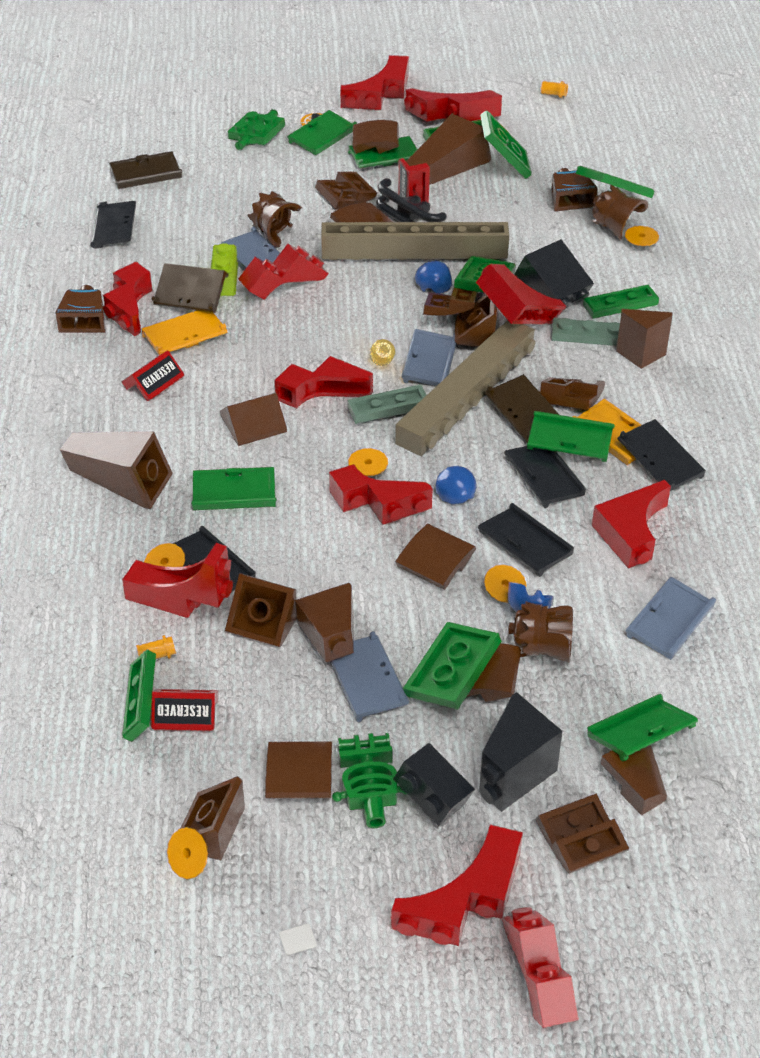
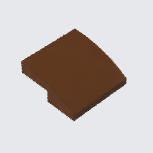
M372 120L354 124L353 149L355 153L376 147L380 154L399 147L398 122L392 120Z
M338 172L336 180H317L315 186L335 209L356 203L368 202L377 196V192L357 172Z
M371 202L345 206L334 211L330 216L335 222H393Z
M453 288L451 295L429 292L424 305L423 315L443 316L474 308L477 292Z
M426 524L406 545L395 563L397 567L445 590L458 570L463 571L475 552L476 546L435 526Z
M500 643L467 697L481 694L485 702L511 697L515 692L521 655L520 647Z
M332 741L268 742L265 798H331Z
M597 793L540 814L536 818V822L547 843L568 874L630 849L615 818L609 819Z

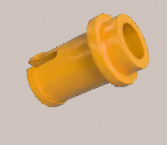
M543 81L541 93L558 95L559 98H562L568 93V84H565L564 81L560 83Z
M163 635V639L136 645L138 655L140 656L148 649L156 653V659L166 656L170 659L171 655L176 654L172 636L166 638Z

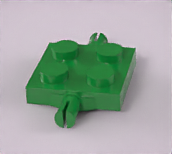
M271 109L267 114H259L255 111L248 112L227 131L228 138L238 141L235 143L237 150H242L248 144L266 145L285 126V118L277 117L278 112L275 109Z

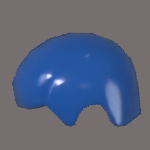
M428 261L417 269L415 283L424 292L427 288H430L434 293H443L452 286L450 269L445 263L440 261Z
M459 465L451 466L439 473L436 480V493L442 501L452 505L461 504L468 499H473L477 488L476 479L468 468Z
M509 582L508 602L515 612L521 610V604H525L526 601L542 604V606H548V608L553 606L554 596L543 595L540 590H537L534 595H528L525 585Z

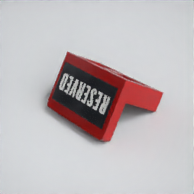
M404 158L399 159L398 194L404 198L416 195L420 197L421 202L426 201L429 203L430 167L428 164L423 163L409 166Z
M167 350L121 382L126 390L136 385L144 398L149 401L184 376V372L169 350Z
M156 689L152 691V729L214 730L215 705L218 703L219 690Z

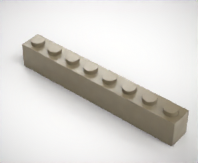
M322 222V259L453 260L469 259L470 256L494 260L508 259L509 227L508 222Z
M507 320L395 424V444L421 457L429 449H432L437 441L444 434H448L451 428L459 420H462L473 406L478 405L480 399L485 396L489 386L494 388L500 380L505 379L508 372L514 366L517 367L521 360L533 351L536 343L534 340L535 329L524 324H511Z

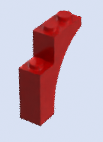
M389 55L387 64L376 75L357 83L341 85V108L381 110L384 98L404 99L409 76V56Z
M411 88L406 89L404 105L405 110L425 121L448 118L451 114L469 121L481 120L480 115L484 111H489L493 117L501 116L502 95L492 90L472 93H437Z
M216 543L205 559L184 567H165L135 560L122 579L125 599L185 618H189L193 610L198 608L201 603L219 608L224 598L230 596L233 588V581L230 580L229 572L231 560L228 559L227 546Z
M490 824L486 839L478 856L460 876L432 892L407 898H395L391 909V929L397 930L406 936L417 935L432 939L441 945L452 944L459 946L469 911L486 918L495 917L502 919L521 853L523 832Z

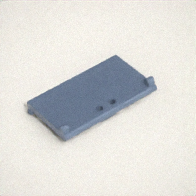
M255 227L251 228V232L221 242V244L226 243L237 246V262L243 271L254 257L262 261L268 259L273 263L280 254Z
M415 329L401 376L403 382L408 383V380L437 386L450 372L457 344L455 342V334L452 337Z
M669 577L626 628L627 637L629 639L635 637L671 660L714 607L716 599L714 597L708 599L677 579Z
M374 631L370 632L368 637L354 640V653L330 661L357 722H361L365 716L409 704L407 695L378 635Z

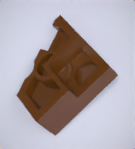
M549 377L541 382L540 393L550 404L589 410L602 394L605 381L597 380V383L591 384L585 383L581 379Z
M651 745L629 755V759L623 762L620 760L619 754L614 751H610L602 756L601 765L620 783V794L641 816L667 800V793Z

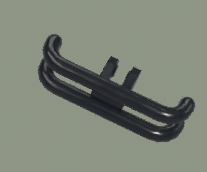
M389 178L379 182L377 187L382 195L376 201L377 207L396 221L415 222L413 221L414 219L420 218L426 222H443L447 219V215L444 212L438 214L428 213L431 205L426 201L421 202L420 197L413 195L404 198L389 189L388 187L392 184ZM390 200L398 204L397 210L386 203Z

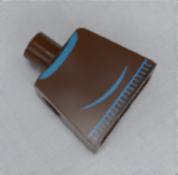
M561 168L552 175L551 195L554 211L593 208L595 206L593 201L598 192L597 186L590 178L575 174L576 170L569 171L567 168Z
M83 285L80 289L67 290L55 312L59 333H105V317L101 291L94 289L90 285Z

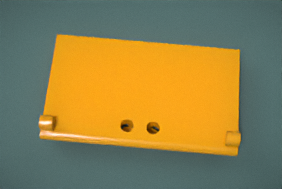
M204 311L190 312L142 328V337L147 338L158 355L167 350L172 352L184 347L189 348L198 345L199 342L228 333L225 323L222 324L214 313Z
M604 398L578 417L572 416L614 424L609 453L626 465L636 460L617 438L622 431L629 432L641 426V424Z

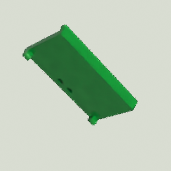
M328 110L289 134L287 138L290 144L294 142L312 154L318 155L352 133L353 125L357 124V122L351 123Z
M405 136L399 137V147L380 154L376 147L355 153L353 145H349L348 153L352 155L358 168L378 165H395L401 158L407 161L418 149L411 137Z
M534 411L527 449L539 448L602 459V462H607L612 431L615 427L614 424Z
M274 467L193 470V501L191 502L193 511L276 507Z
M659 693L588 726L587 733L589 738L618 753L620 760L623 762L629 759V755L687 727L689 729L696 727L698 719L664 701L663 695Z

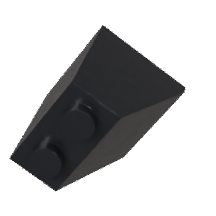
M562 239L525 255L514 273L517 278L537 292L554 299H561L566 308L575 301L581 302L583 298H587L590 294L589 290L594 284Z
M518 692L511 696L482 751L479 792L487 803L493 804L501 812L558 770L563 731Z

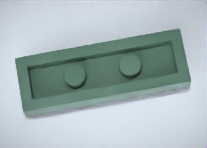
M554 318L551 341L617 346L620 323Z
M420 384L347 400V408L355 424L408 413L426 396V393Z

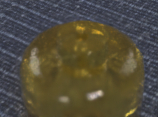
M386 339L377 340L370 349V358L378 366L388 365L395 356L394 345Z

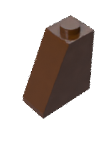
M350 583L295 600L298 625L325 662L354 653V604L352 585Z

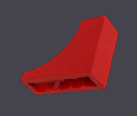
M490 264L482 270L480 278L476 281L478 286L511 324H552L554 318H557L566 308L561 299L548 297L532 289L503 264Z
M665 480L594 506L592 527L628 569L639 564H645L653 558L656 539L651 534L647 521L656 512L668 506L671 486Z

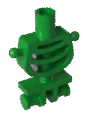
M368 733V740H359L358 734L353 735L351 739L338 738L340 768H349L342 775L343 791L334 792L332 799L335 802H339L345 798L349 810L364 809L366 825L369 828H380L386 823L384 807L397 804V793L407 795L393 780L397 770L394 766L388 764L393 763L392 746H390L389 733L381 736H373V733Z

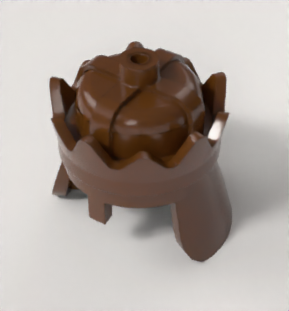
M610 185L611 191L607 190L595 197L593 201L595 206L592 209L595 219L591 222L609 228L621 240L623 228L626 226V221L633 211H646L648 202L644 199L629 197L618 187Z
M271 191L270 194L259 193L260 199L252 204L253 213L247 216L253 222L252 226L265 233L272 245L280 247L282 241L277 234L283 231L286 226L292 228L293 224L290 222L291 210L300 211L302 207L299 204L284 200L280 194Z
M527 601L525 604H521V610H518L515 614V623L509 622L508 634L514 635L515 645L522 649L523 653L520 657L540 656V654L570 663L573 608L567 605L548 608V606Z

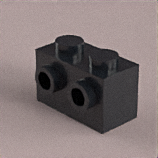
M430 743L406 759L393 778L402 791L407 793L438 826L461 809L475 790Z

